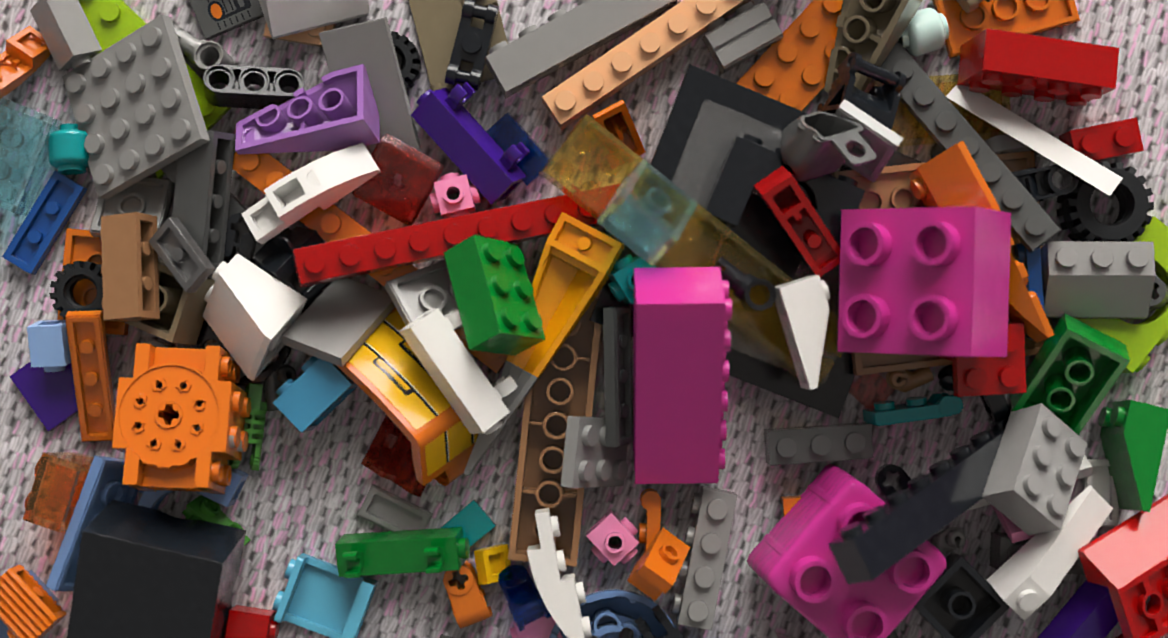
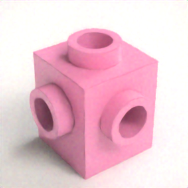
M449 173L441 176V181L433 182L436 193L430 194L435 214L441 213L442 218L446 219L477 212L475 204L481 203L479 191L473 184H470L467 174ZM460 192L457 199L451 200L448 198V195Z
M612 510L608 511L586 532V537L594 544L591 551L603 564L609 561L613 566L619 562L624 565L638 552L635 548L639 544V540L635 536L639 532L638 529L627 517L620 520ZM617 536L621 540L618 544L614 545L609 543V539Z

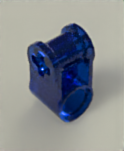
M511 565L502 570L498 577L499 585L520 632L525 630V625L542 617L546 619L551 617L538 589L524 566Z

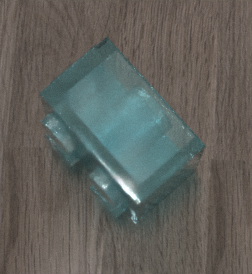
M643 159L619 185L597 219V222L607 232L617 237L633 250L637 256L653 266L678 241L698 203Z

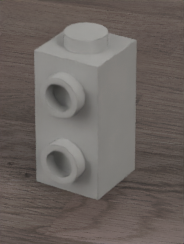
M38 0L31 8V14L59 71L70 68L77 71L90 63V59L102 51L78 0Z

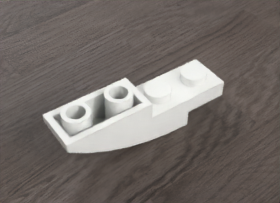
M364 143L350 146L315 160L278 180L263 190L266 197L244 211L242 216L255 240L263 245L317 207L326 210L381 171Z
M550 508L537 509L535 511L540 544L528 546L527 549L537 589L555 623L567 638L592 637L589 616L582 617L580 607L581 603H586L583 582L576 583L575 573L561 575V571H567L564 551H557L555 537L561 536L558 516H551Z

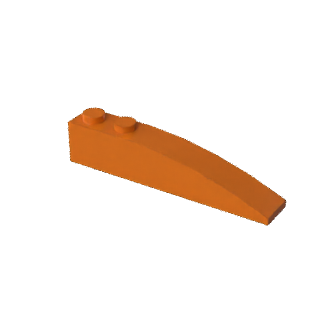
M964 141L953 145L917 167L909 176L911 180L910 188L917 199H921L926 208L976 206L1001 211ZM1010 235L1008 319L1012 322L1024 323V332L1036 343H1039L1053 336L1054 333L1037 294L1034 291L1028 292L1026 288L1029 275L1024 263H1019L1013 258L1011 246L1015 243Z

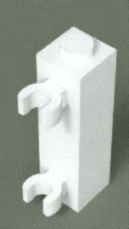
M439 308L424 312L399 332L470 434L485 433V435L493 433L503 425L501 419L510 413L501 399L513 392L518 387L511 375L506 378L502 376L490 384L454 331L455 328L462 325L457 308H454L445 316H443Z

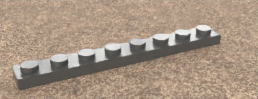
M897 41L881 65V68L893 73L899 71L906 75V84L899 93L900 101L943 151L964 141L997 201L1000 210L1011 213V231L1032 254L1056 236L1061 229Z

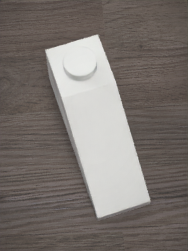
M808 275L775 286L776 299L774 302L800 386L804 389L813 390L818 387L830 310L827 300H830V292L826 282L821 280L819 275Z

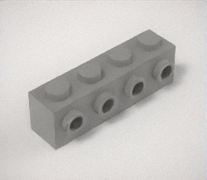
M701 486L700 493H694L691 513L695 514L693 527H687L684 541L691 548L687 555V561H684L678 573V580L683 582L680 594H674L671 613L676 614V621L679 625L712 631L737 501V494L732 491Z

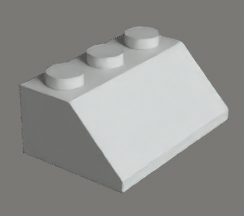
M259 0L272 39L368 16L370 13L368 0Z

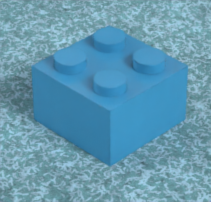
M314 356L301 367L304 373L299 378L294 380L290 378L276 391L279 397L273 402L301 433L313 430L358 387L335 364Z

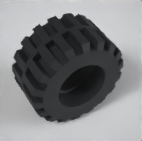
M1107 161L1099 163L1123 178L1113 191L1119 202V214L1112 225L1102 224L1094 217L1090 208V200L1096 188L1079 177L1077 187L1072 192L1057 197V203H1062V208L1056 210L1057 217L1063 216L1065 221L1060 223L1062 230L1069 229L1071 231L1068 237L1072 241L1132 242L1134 241L1133 237L1141 236L1145 231L1142 226L1150 224L1152 217L1147 215V212L1154 210V202H1148V196L1153 195L1151 188L1145 189L1143 186L1147 180L1143 175L1136 177L1135 173L1137 170L1131 166L1123 168L1124 163L1121 162L1110 164Z

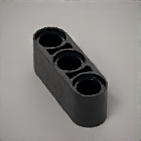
M218 64L209 67L203 76L205 98L210 104L217 107L263 109L270 104L279 106L294 98L293 93H286L281 90L282 88L290 86L295 88L296 91L302 87L304 88V78L301 73L290 68ZM220 82L225 83L227 85V87L223 89H216L212 87V85H214L215 83ZM255 84L261 86L262 89L251 91L247 87Z

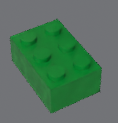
M472 235L444 252L469 350L515 356L545 340L542 318L536 307L533 286L528 279L524 265V255L520 250L519 244Z
M1064 313L1053 329L1054 335L1047 338L1026 370V393L1010 394L1011 409L1016 411L1043 404L1079 435L1130 362L1126 344Z

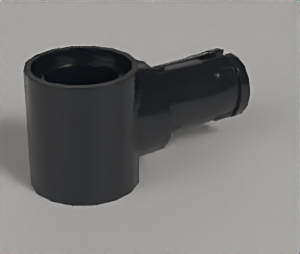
M724 256L717 260L716 265L713 267L721 268L722 281H728L729 288L734 291L732 295L740 300L741 305L747 311L758 313L770 308L774 304L776 291L769 281L758 279L750 272L745 274L726 260ZM752 287L763 289L766 295L764 304L756 305L750 300L749 292Z

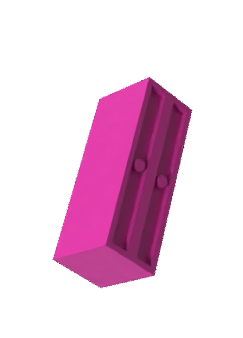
M720 267L634 268L633 457L635 484L718 483L719 469H725V449L722 448L723 441H726L727 426L726 420L723 419L724 412L728 411V393L725 390V382H729V361H726V352H730L731 347L730 330H727L728 321L732 320V301L729 299L728 281H722Z

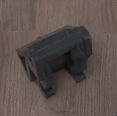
M851 52L837 68L839 77L831 85V89L828 92L830 97L825 104L820 103L818 105L817 111L835 114L845 99L892 130L901 98L899 93L906 84V75L899 71L895 73L863 60L860 54ZM855 73H860L884 85L882 87L875 85L868 93L863 92L854 86L856 81Z
M298 226L293 230L286 228L267 241L252 257L250 262L295 290L293 280L297 277V272L292 254L293 249L325 242L316 230ZM329 282L305 287L300 293L307 298L301 314Z

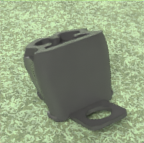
M823 111L800 116L790 123L781 134L780 148L783 164L790 166L795 174L794 179L801 182L836 172L845 161L853 167L873 162L876 159V153L862 138L861 133L864 130L862 125L842 116ZM855 145L862 148L864 156L857 157L851 154Z

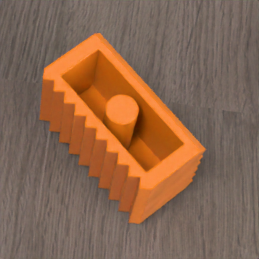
M14 566L0 577V620L9 628L7 630L9 638H42L67 615L61 606L57 605V602L52 599V596L48 595L47 591L38 584V581L34 580L33 576L24 569V566Z

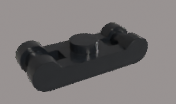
M476 0L464 1L457 36L446 71L445 83L456 85V83L464 84L468 82L475 91L479 90L486 65V56L489 53L488 50L490 49L499 13V6L489 4L486 7L476 4ZM473 17L484 20L483 29L471 27ZM462 61L474 64L471 72L460 70Z

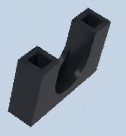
M744 134L743 137L736 136L730 145L701 215L730 228L736 227L756 183L782 165L793 177L795 176L792 168L783 164L781 148L776 147L775 151L762 146L763 141L750 134ZM826 174L803 182L796 180L798 185L807 194L810 203L840 247L841 210L858 209L865 190L857 187V181L843 175L835 178ZM797 250L795 256L804 259Z

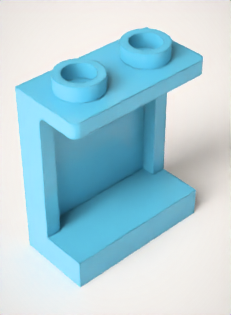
M304 553L299 555L296 560L291 559L284 578L289 579L285 591L278 592L272 610L277 611L274 621L278 623L287 621L330 638H357L378 581L366 576H361L360 578L339 577L338 566Z

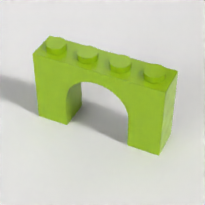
M1152 216L1150 224L1142 226L1145 231L1141 236L1133 237L1134 241L1132 242H1154L1155 273L1168 287V227L1155 216ZM1168 302L1162 308L1156 309L1148 319L1137 324L1127 323L1121 319L1075 318L1126 344L1130 362L1122 373H1134L1142 370L1149 362L1150 356L1148 354L1155 345H1161L1168 338Z

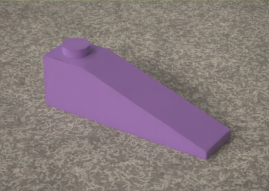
M364 64L330 72L321 77L323 82L305 91L302 87L293 92L294 98L279 106L270 104L237 122L235 151L237 154L339 151L360 143H364L366 146L380 143V116Z

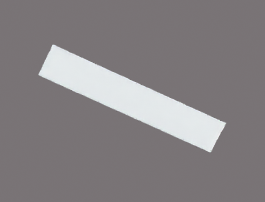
M956 85L946 96L954 103L1109 196L1123 179L982 93L969 91L968 86Z

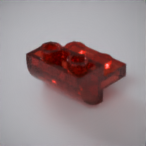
M386 415L361 464L380 477L391 480L410 494L421 497L426 485L423 486L417 481L413 465L411 442Z

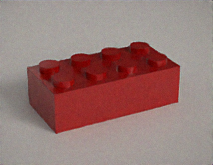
M986 28L961 45L957 85L968 86L969 91L977 93L996 90L1001 91V95L1005 97H1021L1024 94L1034 96L1033 99L1039 102H1052L1058 99L1065 100L1068 106H1086L1087 102L1093 99H1100L1102 95L1116 89L1119 48Z

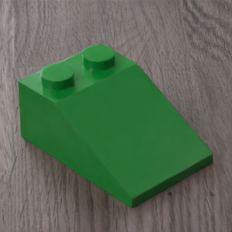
M1134 400L1108 402L1107 407H1103L1099 414L1098 424L1102 427L1100 438L1105 458L1108 459L1110 464L1108 470L1110 476L1113 477L1119 509L1150 512L1168 429V409Z

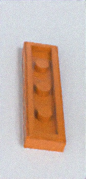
M103 310L68 311L65 315L81 440L82 442L112 441L115 404Z

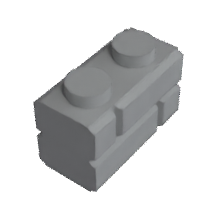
M750 1L735 11L736 17L727 22L724 18H721L707 28L708 32L704 34L702 40L722 74L768 49L774 42L776 43L783 38L781 29L773 19V15L764 1L757 5Z

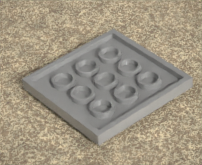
M163 14L92 57L90 59L91 62L77 71L73 69L62 76L76 124H78V130H84L88 135L85 138L84 147L89 153L88 165L98 198L109 199L210 141L171 17Z

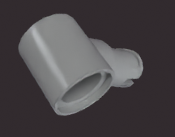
M180 27L175 28L182 53L190 58L191 63L201 68L204 72L211 67L209 66L210 62L215 57H219L214 65H234L232 57L217 42L204 39L198 40L185 32L184 29Z

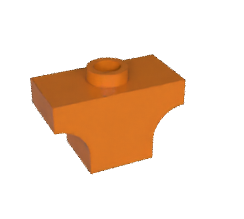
M662 527L647 550L636 562L627 581L656 601L662 593L666 594L673 586L691 547Z

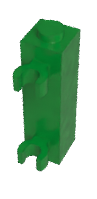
M462 527L344 534L335 543L339 577L360 578L367 575L420 572L432 574L441 573L442 571L460 570L466 558H469L470 544L468 538L463 536Z

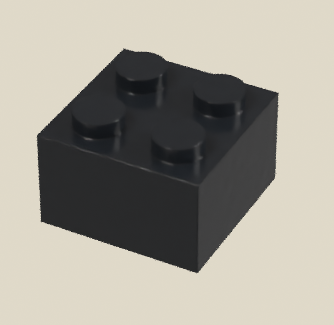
M952 551L946 557V569L914 606V609L942 638H980L1010 606L1002 600L994 588L961 555Z

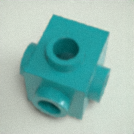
M628 254L615 263V270L610 272L608 276L611 281L608 287L618 302L623 300L625 304L632 305L634 303V286L631 282L634 268H657L650 258L647 260L643 256L632 258L631 254Z

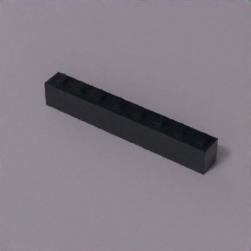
M1009 417L992 422L990 424L991 430L972 436L970 438L971 444L954 449L949 453L950 459H945L931 465L928 468L929 474L913 478L907 482L909 488L887 496L885 498V505L866 511L862 514L864 520L849 524L839 531L841 536L828 545L847 584L873 581L983 498L982 494Z

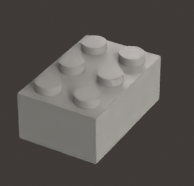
M1043 404L1010 412L982 497L1027 535L1061 530L1088 443Z

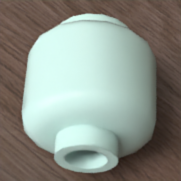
M925 8L918 10L898 42L914 57L938 51L944 46L945 40L949 38L948 22L944 14L938 13L935 9Z

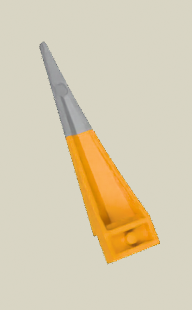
M564 212L561 213L545 242L532 283L534 300L543 322L542 328L545 340L515 356L508 355L500 377L504 376L506 378L511 375L518 386L513 392L501 399L510 413L501 419L503 425L489 435H485V433L478 434L464 470L465 476L471 475L603 288L625 247L621 242Z

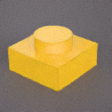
M508 544L494 545L474 551L479 585H488L513 578L511 562L508 560Z

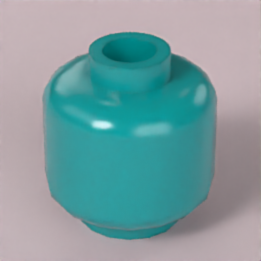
M78 124L60 125V130L54 131L48 136L49 163L52 167L58 169L59 174L79 175L86 173V168H89V153L84 147V141L88 135L86 131L78 130Z

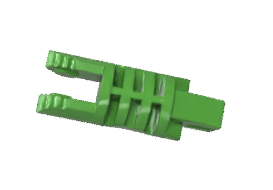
M248 383L245 387V392H247V397L251 399V413L249 418H245L244 431L248 432V443L252 444L249 459L250 469L259 471L267 405L266 402H261L263 385ZM230 460L229 465H231L232 469H237L241 461Z

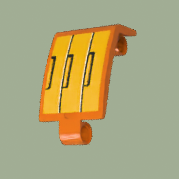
M395 307L343 367H337L384 411L411 442L413 465L417 481L425 486L435 479L439 484L447 486L464 473L478 434H470L399 332L406 325Z

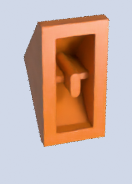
M623 100L592 115V123L616 168L646 152Z

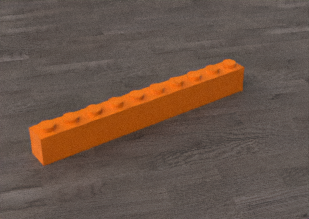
M234 153L233 170L263 193V190L293 172L270 153ZM336 204L331 205L326 210L317 207L299 220L309 229L316 230L326 242L372 233ZM412 264L369 273V275L385 287L387 281L419 269ZM463 327L454 330L469 353L495 373L500 372L505 365L508 355L469 350Z

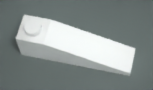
M1089 485L1069 503L1061 530L1033 536L996 570L987 581L1002 600L1025 621L1052 596L1079 558L1077 550L1091 541L1113 508Z

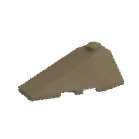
M843 0L841 14L837 17V36L835 47L831 50L824 90L826 92L830 91L831 85L839 77L837 68L851 52H856L862 56L863 60L881 67L916 14L923 0ZM856 72L854 86L864 92L872 79Z

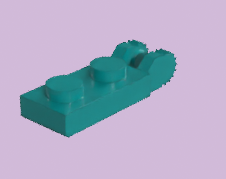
M949 393L932 394L928 401L927 397L906 398V404L895 405V401H879L874 403V408L863 409V419L865 423L875 426L936 419L959 414L962 412L964 404L961 397L949 395Z

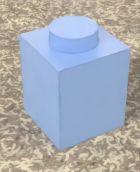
M66 320L37 321L27 327L31 368L44 367L45 372L65 370V366L71 363Z

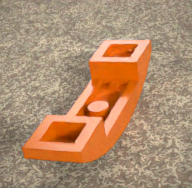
M31 26L26 27L6 40V50L0 54V99L26 81L51 55L42 34Z

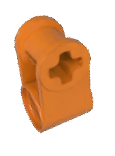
M465 561L460 570H458L460 575L467 574L464 584H460L458 580L452 581L457 570L445 572L443 578L444 587L460 629L493 617L492 609L490 606L487 607L484 598L486 595L485 591L479 585L478 577L471 563Z

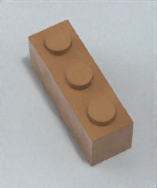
M138 212L101 216L103 320L135 322L160 319L158 254L149 243L151 237L157 232V216Z

